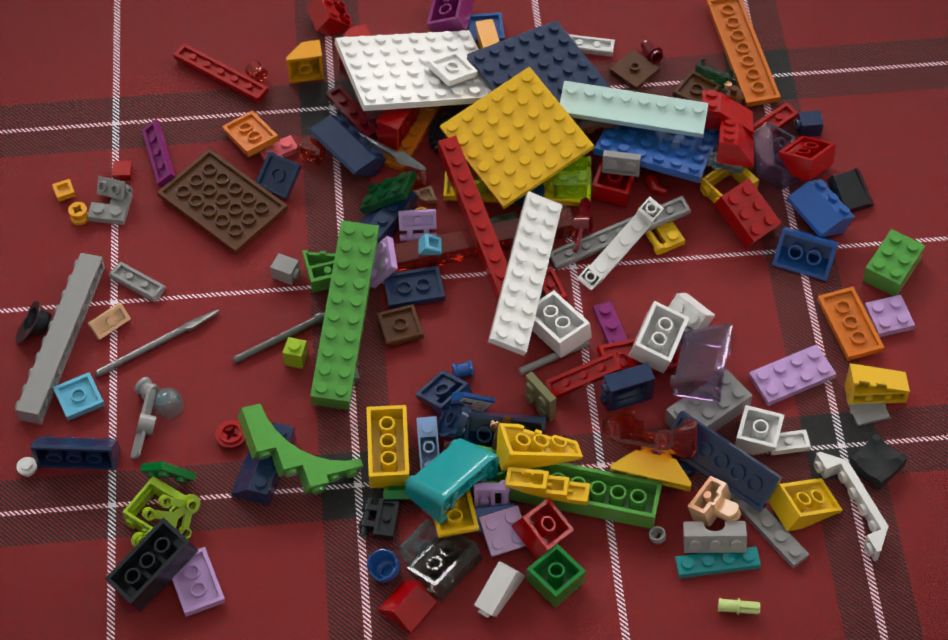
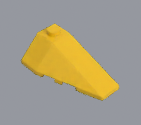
M499 423L496 455L499 457L501 470H508V467L532 469L583 458L578 442L557 435L552 437L543 435L540 430L535 429L534 432L526 430L520 424Z

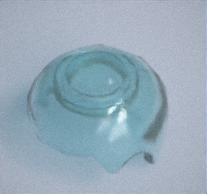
M163 388L156 393L153 408L158 415L162 414L166 418H173L178 416L183 410L184 401L177 390Z

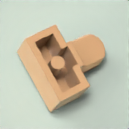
M712 476L707 479L688 505L694 521H704V525L710 527L717 517L725 521H737L740 518L741 511L738 504L730 501L732 496L727 483Z

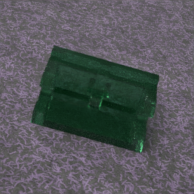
M701 58V63H697L695 72L722 85L721 89L725 90V83L727 81L732 83L734 80V70H730V74L706 65V59Z

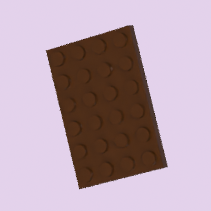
M210 148L157 192L159 198L236 255L288 210L287 204Z

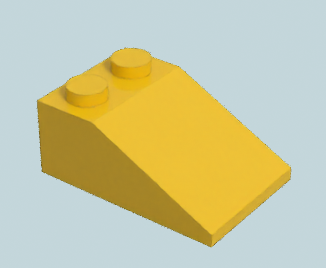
M822 478L779 484L768 501L786 531L803 529L842 511V508Z
M470 489L455 501L453 509L449 508L445 514L448 517L443 523L439 524L433 519L438 538L478 531L479 526Z

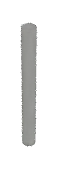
M589 340L584 342L582 345H580L567 355L574 353L578 350H581L587 346H590ZM554 352L518 368L520 375H523L561 357Z

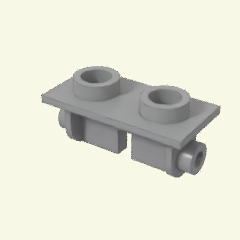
M98 176L97 194L124 200V196H128L133 191L131 186L125 184L124 181Z

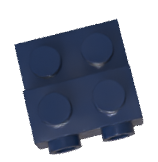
M442 370L415 395L417 400L429 405L432 412L441 416L444 409L449 410L451 407L449 404L451 403L452 392L472 393L469 383Z

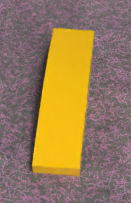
M508 467L505 487L546 499L550 497L551 500L588 506L589 483L570 482L569 477L549 475V471L515 467Z

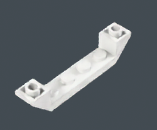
M649 196L637 210L635 216L594 262L585 268L577 279L592 291L644 235L664 208Z
M823 452L816 453L814 468L817 473H820L823 479L838 473L840 482L844 483L848 489L849 497L855 500L859 513L866 518L872 533L866 537L864 550L867 555L872 557L873 561H877L889 527L848 460Z

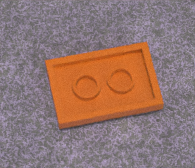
M253 110L222 126L223 132L248 157L280 141L278 135Z

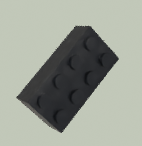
M163 517L112 570L105 580L141 612L199 550Z

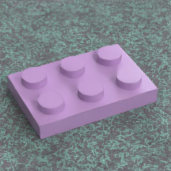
M205 547L198 549L199 551L172 578L186 617L225 603V598Z

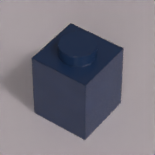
M820 110L799 112L798 119L795 120V129L799 131L800 137L802 135L807 137L822 135L824 123Z

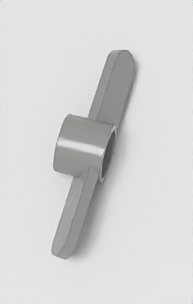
M154 388L147 390L131 451V458L135 460L141 454L145 434L152 436L156 421V416L151 415L156 396Z

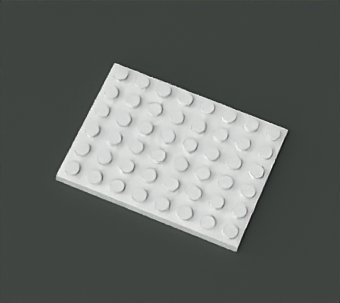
M469 30L335 38L334 44L363 111L473 104L491 92L478 73L477 77L448 86L427 67L428 60L457 51L467 60V54L479 50Z

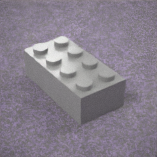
M725 369L667 408L664 422L671 428L680 411H685L715 432L743 413L745 405H751L753 395Z

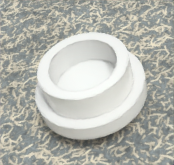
M24 457L18 461L17 471L19 474L29 477L36 472L37 464L33 458Z

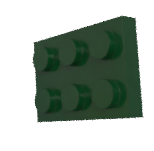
M413 170L407 173L403 172L394 178H387L381 183L370 185L359 210L362 214H366L406 199L417 177L416 173Z

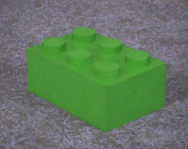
M891 229L866 266L862 281L892 296H897L920 262L925 245Z

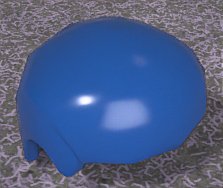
M380 549L369 556L367 569L374 580L386 583L392 581L399 574L400 564L392 551Z

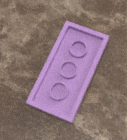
M816 344L749 372L748 377L766 405L770 406L836 378V372Z

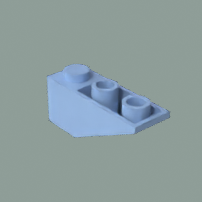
M436 416L416 418L420 470L439 455Z

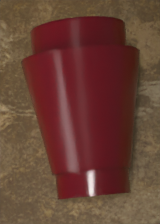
M644 40L641 43V48L649 61L656 64L663 59L661 48L649 40Z

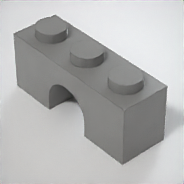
M704 521L683 522L684 553H747L745 521H725L724 528L720 531L706 529Z

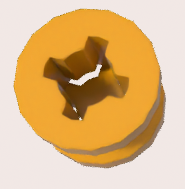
M74 202L69 206L68 212L73 224L83 225L88 221L87 207L84 203Z

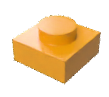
M70 179L52 184L58 202L76 197Z

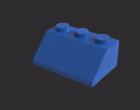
M821 179L808 181L786 199L819 237L845 233L855 218L850 209L839 200L838 196Z
M784 227L772 265L827 281L839 242Z

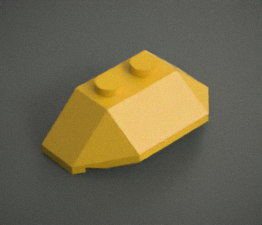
M647 449L635 450L611 464L610 471L613 473L662 482L663 486L689 492L691 490V481L678 461L669 454L662 453L661 455H656Z

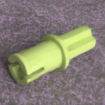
M719 598L718 612H734L737 615L739 613L758 615L760 613V603L741 601L740 598L738 600Z

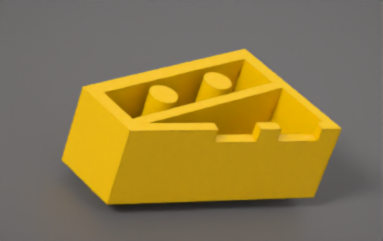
M851 363L849 365L844 385L848 405L907 403L910 390L906 372Z

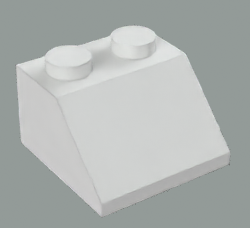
M745 405L735 446L752 455L776 450L784 415Z

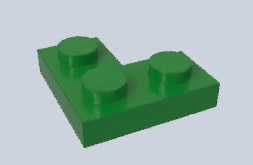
M164 461L142 463L140 471L147 473L149 478H152V476L157 479L159 477H172L174 482L186 484L187 481H195L197 474Z

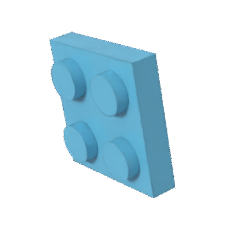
M90 372L53 387L68 421L105 406Z

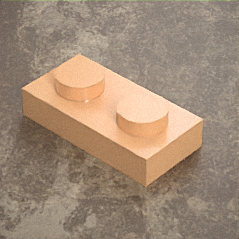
M118 303L90 321L88 325L96 338L100 340L131 318L122 303Z

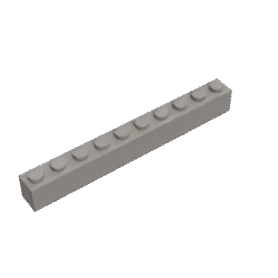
M80 253L78 260L76 259L74 262V270L72 275L70 274L68 277L66 289L62 291L61 301L55 308L53 321L49 322L48 333L42 339V347L40 352L36 354L34 367L29 371L27 384L23 385L20 401L16 402L15 412H17L18 418L21 421L41 425L55 393L53 387L57 386L104 272L105 265L101 256Z

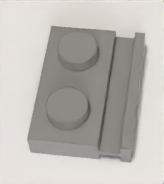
M604 150L602 173L639 177L641 154Z

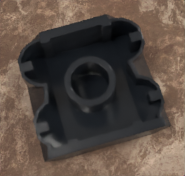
M858 168L832 175L827 180L829 189L850 209L851 213L874 206L869 190Z

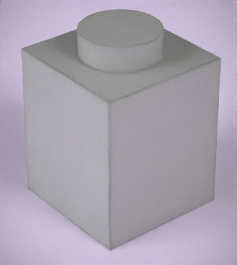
M278 253L270 266L273 279L290 285L301 275L299 260Z

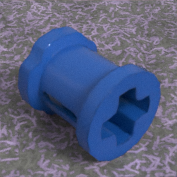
M468 360L466 363L451 364L452 373L457 378L474 377L471 360Z

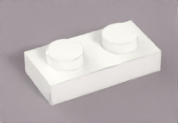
M806 429L780 433L776 450L770 451V455L809 451L811 445Z

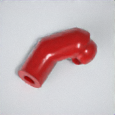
M655 174L647 175L646 184L649 191L666 196L668 187L659 185Z

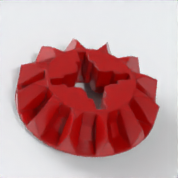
M225 421L216 429L215 438L217 443L222 445L224 449L227 447L233 450L234 447H240L243 442H246L239 421ZM232 432H234L236 437H231L228 440L227 434H232Z

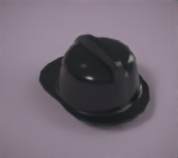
M39 301L32 303L24 321L20 325L16 334L17 343L23 342L28 335H41L48 328L52 314L42 309Z

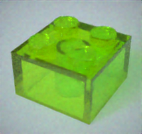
M582 156L554 175L553 198L582 199L587 197L590 199L591 156Z

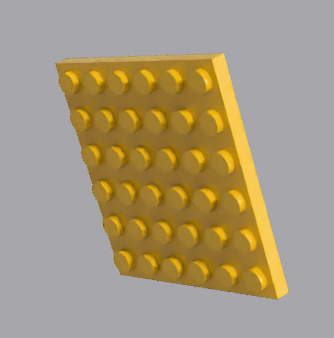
M530 66L440 125V129L447 138L457 137L467 164L503 209L594 149L593 143Z

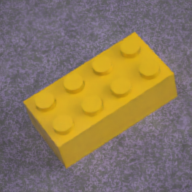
M406 405L366 407L370 488L406 486L405 482L410 477Z

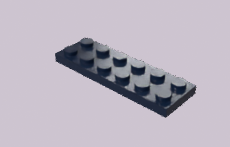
M680 411L661 444L706 476H712L727 483L732 494L759 512L764 510L783 478L685 411Z

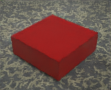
M114 161L112 178L131 179L132 161Z

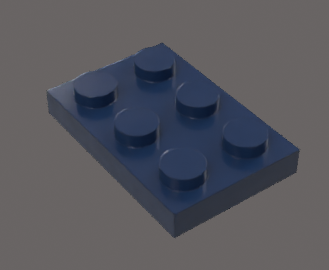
M439 266L394 272L384 280L389 309L412 304L419 305L445 301Z

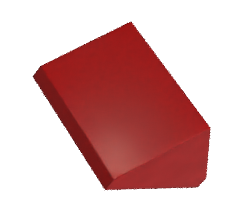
M404 579L380 606L378 611L412 634L437 605V602L420 581Z

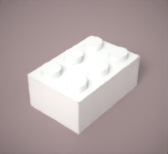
M554 290L539 300L532 331L561 358L592 338L590 322Z
M654 301L646 314L628 356L643 364L648 363L651 368L664 373L674 356L689 317Z

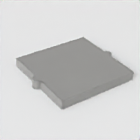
M886 403L848 405L850 414L853 415L857 426L890 419Z

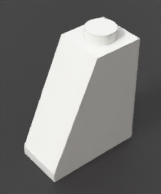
M499 561L474 604L479 608L478 612L487 618L490 615L497 617L526 575Z

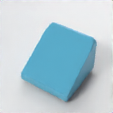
M424 233L418 241V254L441 255V238Z

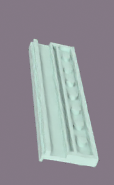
M564 81L560 99L561 106L572 118L703 138L708 103L570 81Z

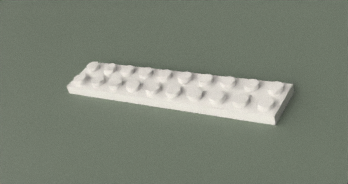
M529 191L525 196L488 339L489 343L523 356L528 349L562 209V204Z

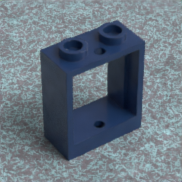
M645 363L604 375L603 384H601L602 394H600V400L603 406L606 405L608 412L653 398L655 377L649 364Z

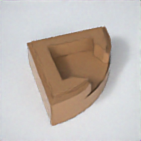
M432 186L414 190L419 201L427 204L437 203Z

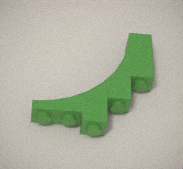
M261 404L243 407L237 415L252 459L259 458L264 460L272 456L279 477L285 475L286 477H292L298 473L305 494H320L328 483L338 481L341 477L345 476L347 478L355 477L363 467L361 459L347 461L329 460L300 450L288 442L274 428L266 417Z

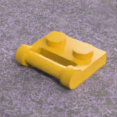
M673 221L654 229L663 244L659 243L652 231L644 233L654 247L653 250L656 255L663 254L685 244L684 237Z

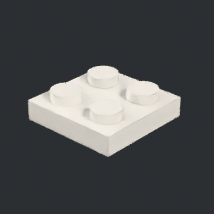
M457 51L430 59L427 62V67L448 86L477 77L478 71Z

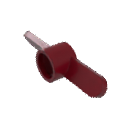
M587 197L581 199L578 215L575 216L574 230L576 233L572 250L574 253H577L582 234H592L593 218L589 216L591 203Z

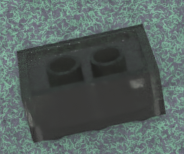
M461 534L437 537L406 570L416 581H420L432 596L443 601L483 558L477 543Z

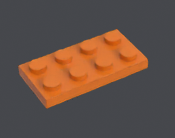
M854 287L818 296L817 301L847 361L883 352L884 345Z

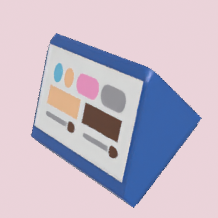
M452 392L451 402L459 400L471 408V411H485L495 403L496 399L466 392Z

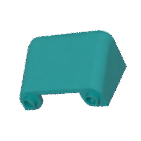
M454 439L446 450L415 476L412 475L406 480L405 495L441 524L448 517L445 514L449 508L453 509L455 507L457 499L478 481L482 480L484 482L486 479L491 481L497 476L499 457L493 452L464 439Z

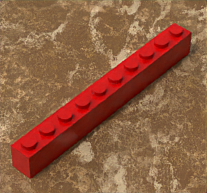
M453 136L439 140L438 153L498 302L508 266L457 137Z

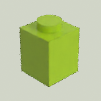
M288 337L283 350L284 365L303 369L308 356L307 341Z

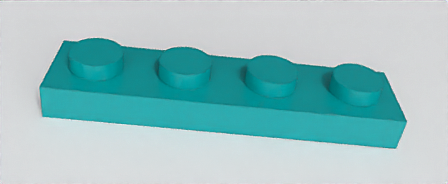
M757 546L748 547L747 553H698L675 556L678 578L760 569L761 566Z

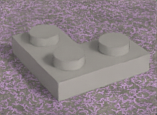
M133 194L124 196V200L111 198L110 204L92 202L87 215L88 221L124 225Z

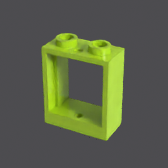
M152 476L124 509L125 523L132 529L137 528L141 532L146 533L153 527L136 516L154 494L159 497L165 494L172 498L180 499L185 495ZM172 506L169 512H174L179 507Z

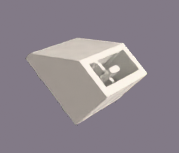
M677 293L669 305V308L689 317L679 341L685 347H688L697 339L715 317L714 313L687 293Z

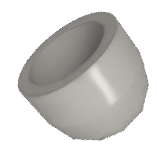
M660 526L653 527L649 531L650 540L654 544L660 545L666 540L665 530Z

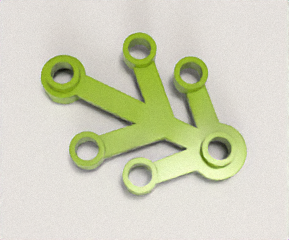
M164 494L158 500L160 506L164 508L177 506L179 508L174 512L154 510L151 507L143 509L142 516L146 520L152 521L164 517L175 528L178 519L183 516L182 525L178 531L182 534L184 530H187L184 537L189 539L192 534L189 528L192 514L198 511L200 499L194 494L185 495L182 499L172 498ZM168 498V502L163 504L164 500ZM151 511V515L147 517V513ZM153 528L146 533H135L131 538L132 545L135 547Z

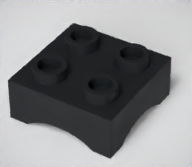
M875 433L858 452L850 457L849 463L854 471L880 490L905 466L907 457L891 448L881 436Z

